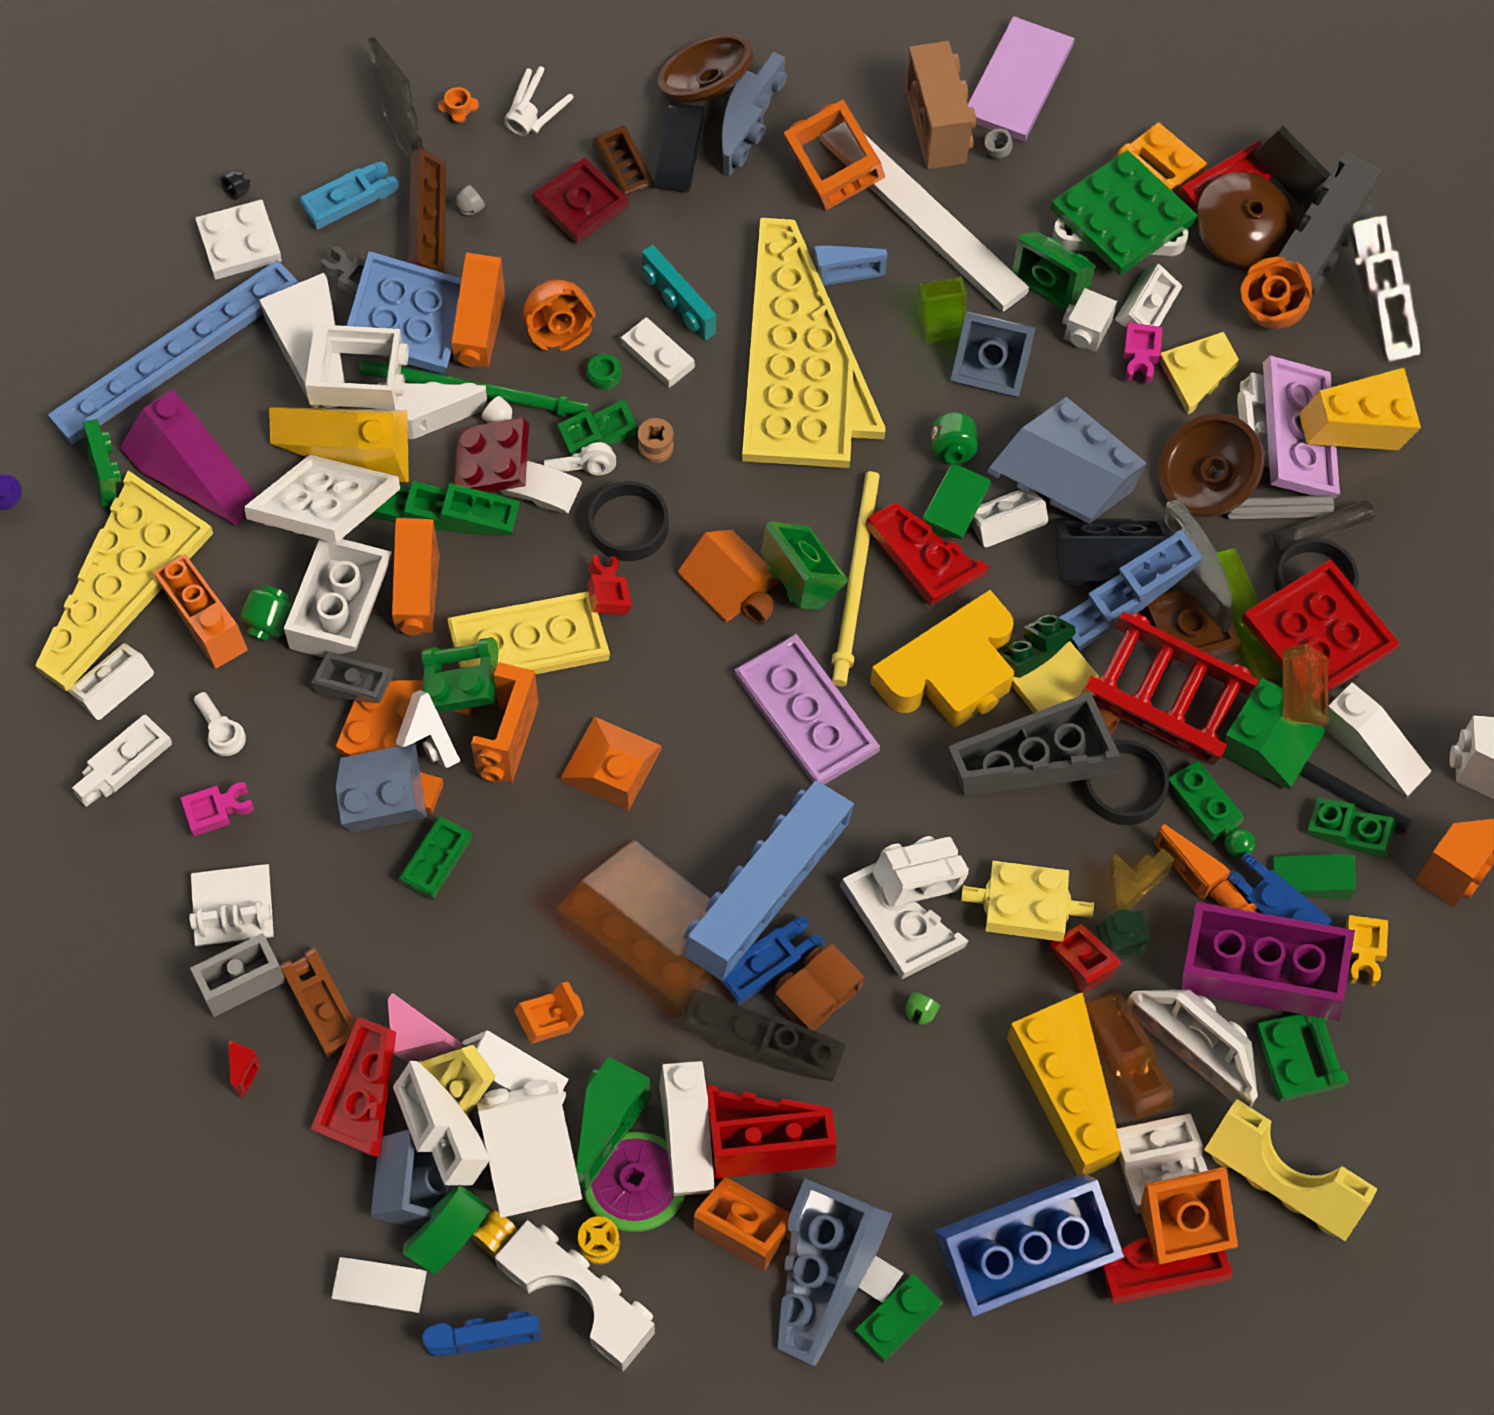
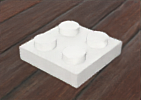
M262 199L196 217L215 280L267 266L276 260L282 261Z

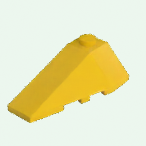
M269 408L270 444L305 457L314 455L398 476L399 483L409 482L407 410Z

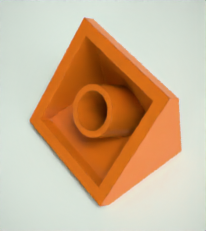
M732 529L705 532L678 570V576L725 623L743 611L742 604L749 596L756 592L765 593L780 581L770 573L767 567L768 564Z
M1225 1167L1145 1184L1140 1212L1159 1264L1238 1247L1228 1174Z
M724 1178L694 1214V1232L765 1272L788 1232L790 1213L733 1180Z

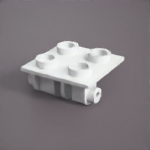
M269 864L191 873L193 913L190 914L191 928L194 929L195 947L246 941L261 933H264L266 938L274 937Z

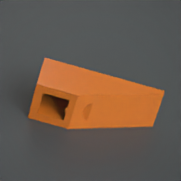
M186 554L153 572L195 641L215 669L248 651L237 623Z

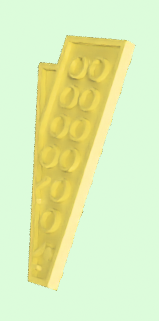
M760 218L742 461L849 468L851 438L884 440V423L795 220Z

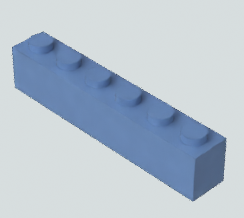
M817 780L807 791L801 789L790 806L792 810L788 815L784 816L781 814L773 823L769 838L765 842L759 840L753 847L749 855L750 861L746 866L742 867L739 865L733 871L727 883L728 888L723 894L718 891L713 895L706 907L707 913L701 920L695 918L690 923L683 937L687 940L684 957L723 981L847 827L854 803Z

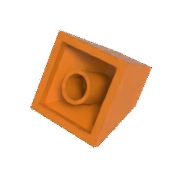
M594 716L560 779L568 785L629 811L662 746Z

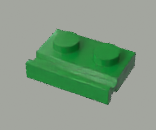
M98 419L83 421L87 456L102 508L108 509L111 507L114 499L117 498L115 483L121 482L117 461L110 462L108 453H113L108 431L101 432Z

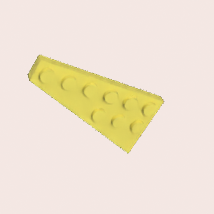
M130 471L127 472L123 480L124 487L119 497L114 499L110 507L111 514L105 527L99 530L77 577L79 580L73 594H69L64 604L65 611L59 624L53 627L35 665L39 673L66 692L162 590L153 572L184 554L190 559L213 535L210 525Z

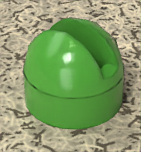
M912 992L906 1004V1015L910 1021L913 1020L915 1014L920 1015L918 1025H925L934 1019L940 1004L925 995Z

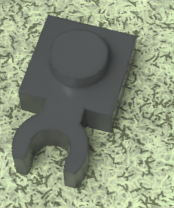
M334 246L331 251V257L337 260L338 263L333 264L323 259L320 269L328 276L340 277L337 287L355 298L366 261L357 256L351 262L347 259L346 253L341 248Z

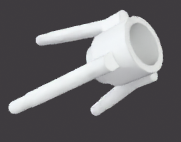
M543 66L538 67L529 86L528 83L532 70L530 68L526 69L512 106L504 118L505 126L518 136L525 137L529 132L536 135L548 120L573 99V95L568 94L537 119L538 110L529 101L545 69Z

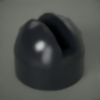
M238 169L229 171L220 177L223 191L232 200H237L244 196L250 188V179L245 181L243 177L245 172Z

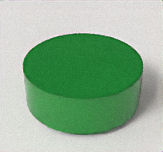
M598 354L592 357L586 366L589 384L599 390H609L617 386L622 377L619 360L610 354Z

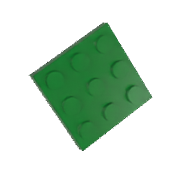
M1126 150L1054 199L1050 208L1119 276L1194 225L1197 219V214L1129 150Z

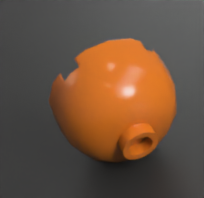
M1277 256L1261 260L1248 270L1244 282H1242L1241 297L1244 310L1253 322L1263 328L1277 330L1292 326L1300 321L1309 309L1312 297L1310 275L1301 264L1285 261L1284 257Z
M561 279L548 280L537 285L530 292L523 307V320L532 341L541 349L548 350L547 347L554 348L559 346V351L569 350L583 342L592 331L591 323L593 317L595 319L594 308L587 294L575 283Z

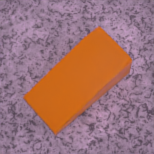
M1164 824L1160 827L1154 841L1155 846L1200 899L1204 900L1216 886L1228 879L1230 870L1167 825Z

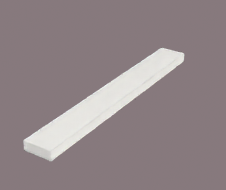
M845 122L819 136V141L847 167L865 157ZM866 136L881 161L886 177L869 187L1002 313L1028 294L1029 287Z

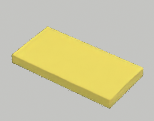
M589 591L447 618L453 647L476 644L480 639L493 637L498 644V662L533 670L535 674L607 661L610 657L599 615L597 612L592 611ZM481 658L457 662L460 669L480 665Z

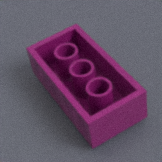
M1196 902L1183 972L1182 990H1191L1196 995L1340 1021L1355 930Z

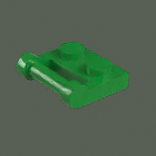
M493 637L480 639L476 644L442 650L432 647L422 651V663L424 665L422 691L429 694L437 713L495 703L496 686L494 673L498 664L499 652L498 644ZM481 658L480 665L442 672V664Z
M1298 1014L1261 1022L1256 1025L1255 1031L1279 1102L1339 1089L1350 1083L1346 1071L1340 1068L1325 1023L1328 1019ZM1310 1028L1326 1074L1325 1076L1316 1077L1300 1030Z

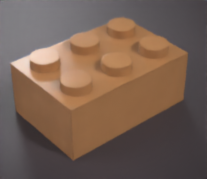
M949 41L909 47L905 93L927 170L966 164L968 150L973 148L971 129L976 127V114L973 107H968L967 83L965 80H960L959 56L957 53H952Z

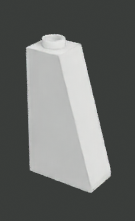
M325 273L260 299L264 319L307 399L305 382L314 324L336 325ZM332 352L328 382L345 383L340 353ZM311 405L312 408H337V407H339V406Z

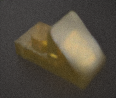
M1162 849L1154 857L1148 854L1138 863L1134 870L1119 856L1113 854L1108 872L1111 918L1115 922L1124 917L1169 873L1174 858L1167 851Z

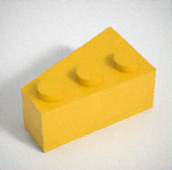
M1404 368L1320 390L1299 413L1306 443L1311 445L1399 451L1421 429Z

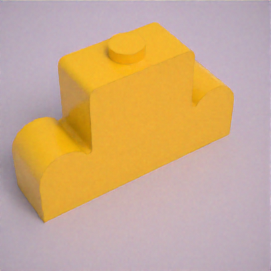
M989 590L872 667L870 684L888 706L899 713L915 711L921 705L923 696H927L952 727L960 726L979 712L982 715L986 714L997 705L998 699L1009 693L1011 689L1014 671L997 651L1009 645L1013 629V617L993 592Z

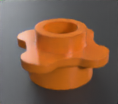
M461 87L449 89L444 95V100L438 103L439 111L452 116V120L457 123L464 122L466 116L471 111H476L479 107L478 100L471 98L469 91Z

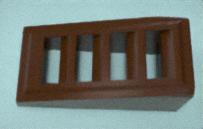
M625 125L594 137L592 147L612 181L622 193L629 196L654 186V181ZM619 145H620L621 148H622V149H620V150H618V151H615V152H613V153H611L610 150H609V149L614 148V147L619 146ZM626 155L628 157L627 160L619 163L615 162V159ZM633 165L634 170L621 174V169ZM640 176L641 181L627 186L625 180Z

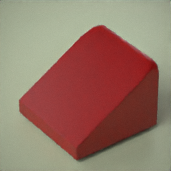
M229 1041L231 1086L236 1096L243 1098L255 1079L261 1063L254 1050Z

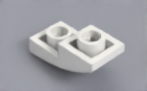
M527 461L525 486L501 490L500 492L506 496L531 500L542 509L568 514L582 482L580 479L564 472Z
M340 1257L332 1299L419 1313L427 1271Z

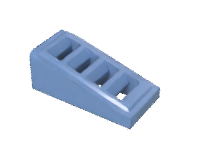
M814 246L813 263L823 286L886 275L887 251L886 249Z

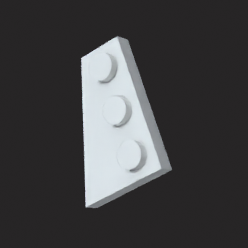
M875 863L842 879L840 887L901 980L966 947L968 940L960 933L954 934L940 922L941 918L931 909L927 912L916 902L890 907L883 894V887L880 888L873 875Z

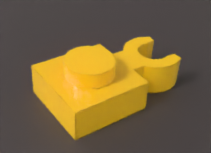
M1349 915L1346 920V929L1355 930L1351 958H1355V962L1349 970L1348 980L1350 983L1355 984L1359 975L1358 971L1364 970L1370 975V986L1375 987L1381 977V969L1375 961L1383 962L1387 957L1388 920Z

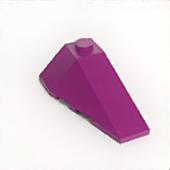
M173 389L142 409L120 446L121 452L143 476L150 480L154 478L168 486L169 490L177 495L182 494L197 502L200 508L234 527L246 519L245 506L257 497L256 493L200 420Z

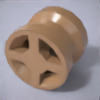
M651 418L640 425L638 430V448L643 459L651 463H662L670 458L674 450V434L670 423L664 419ZM657 436V437H662V438L658 440V439H653L652 437Z

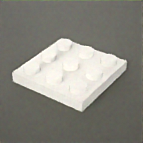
M308 455L245 506L246 518L263 523L266 526H274L293 531L296 534H304L323 539L326 542L337 543L400 490L398 476Z

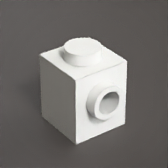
M1085 288L1076 306L1070 304L1066 310L1062 321L1063 324L1067 325L1064 339L1072 342L1079 348H1087L1096 352L1113 320L1117 301Z

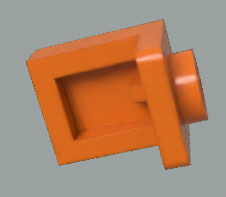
M568 981L560 983L552 994L520 1002L514 1010L531 1044L570 1033L584 1015L581 1000L574 993Z

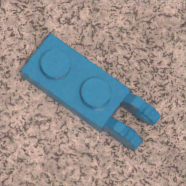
M378 161L362 169L358 168L301 196L299 201L302 209L318 230L376 201L377 198L384 199L390 194L392 195V193L398 190L399 183L393 176L385 177L389 169L384 162Z

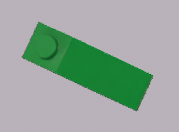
M610 1057L607 1058L601 1068L596 1067L591 1072L586 1083L587 1089L576 1167L579 1186L586 1192L652 1098L648 1077Z

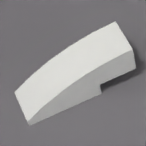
M410 1061L393 1088L417 1152H432L444 1185H473L491 1160L480 1136L468 1116L441 1083L418 1061Z

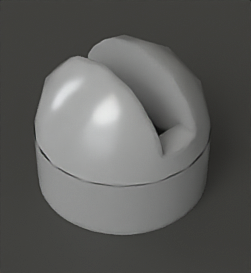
M994 129L986 135L984 141L986 151L992 158L1000 159L1010 154L1013 143L1008 131ZM1000 140L1002 148L997 149L994 142Z
M470 185L463 188L456 196L457 208L464 215L472 216L486 207L482 198Z

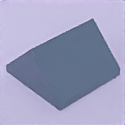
M967 311L950 381L1019 397L1031 355L1036 328Z

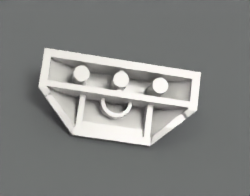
M1191 990L1133 991L1124 1007V1010L1232 1103L1238 1099L1249 1107L1253 1105L1258 1096L1252 1042L1247 1039V1034L1238 1024L1232 1021L1227 1022L1216 1012V1008L1210 1000L1202 995L1197 996Z

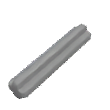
M1329 495L1248 497L1240 506L1228 512L1227 517L1229 519L1330 517L1334 511V501Z

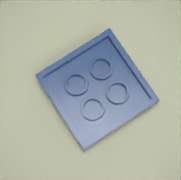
M369 251L347 326L400 329L402 342L408 344L409 347L408 364L445 375L452 351L451 342L462 278ZM378 355V356H382V357H385V358H389V359H390V356H387V355Z

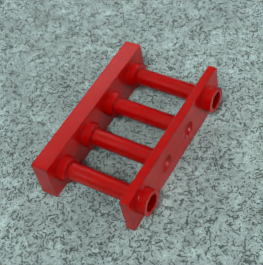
M1123 611L1114 628L1124 634L1103 676L1096 678L1091 675L1080 695L1091 692L1098 708L1111 711L1131 725L1213 766L1221 758L1227 746L1226 743L1219 740L1218 732L1238 691L1248 695L1259 679L1251 676V672L1244 666L1234 663L1229 665L1150 625V621L1146 617L1138 613L1132 612L1128 614ZM1137 640L1158 651L1137 693L1129 695L1119 690L1116 682ZM1172 657L1190 666L1191 669L1171 710L1163 712L1151 706L1152 702L1150 699ZM1206 674L1225 685L1204 728H1199L1198 730L1186 724L1184 716Z

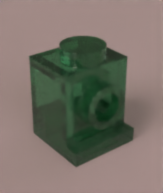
M1128 909L1116 910L1108 914L1102 924L1096 926L1099 940L1120 960L1144 955L1151 939L1142 910L1134 912Z

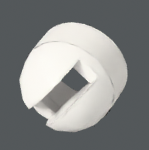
M497 396L488 404L481 417L487 423L512 419V408L501 396Z

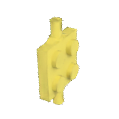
M992 861L990 880L986 885V889L965 885L962 887L961 902L984 904V910L987 915L986 932L1063 942L1069 915L1092 919L1094 902L1071 900L1068 890V870Z

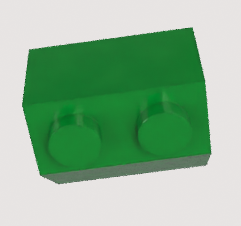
M1038 231L1021 234L1017 241L1012 272L1029 287V290L1064 311L1067 310L1070 304L1075 305L1083 290L1091 286L1095 265L1085 256L1072 252L1062 246L1056 239L1047 237Z
M769 521L765 525L761 554L768 562V570L776 579L783 583L788 590V598L795 606L802 609L820 610L849 580L809 526Z
M1261 678L1226 734L1225 743L1227 746L1223 752V757L1290 790L1325 734L1326 729L1296 694Z

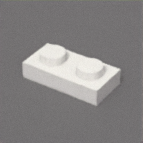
M647 317L621 337V345L668 388L695 368V360Z

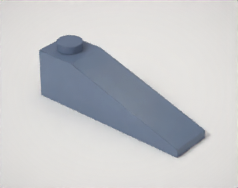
M804 1178L789 1215L788 1231H791L789 1256L785 1258L784 1270H788L786 1296L782 1298L778 1350L813 1366L817 1365L878 1252L892 1213Z

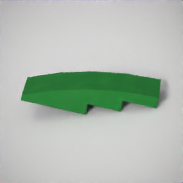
M412 481L411 487L400 485V490L369 516L396 522V518L433 519L436 530L471 534L512 535L520 501L449 483L448 489Z

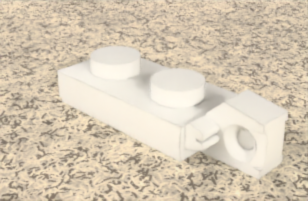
M1250 373L1244 381L1240 382V392H1238L1237 399L1239 419L1246 422L1259 437L1264 451V466L1269 467L1264 375Z
M146 714L143 715L87 761L88 767L82 772L84 778L72 787L76 798L87 807L101 797L102 794L107 797L113 792L115 793L172 745L171 738Z

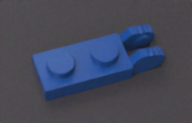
M1248 852L1241 857L1244 864L1264 878L1257 887L1253 889L1240 874L1230 870L1228 880L1248 896L1247 900L1254 903L1264 914L1323 925H1330L1332 922L1331 918L1272 869L1269 871Z
M805 916L795 919L782 929L778 927L753 944L723 981L718 979L738 1006L799 965L801 960L806 959L815 949L822 947L824 940L819 934L808 938L796 948L790 943V940L803 933L810 923Z
M519 1311L505 1315V1320L489 1323L486 1318L468 1320L463 1323L464 1327L453 1329L446 1323H440L437 1326L432 1325V1327L424 1330L425 1332L422 1334L423 1338L421 1340L424 1342L423 1345L427 1348L426 1351L434 1357L443 1355L445 1357L541 1341L542 1332L537 1315L530 1316V1313L527 1311Z

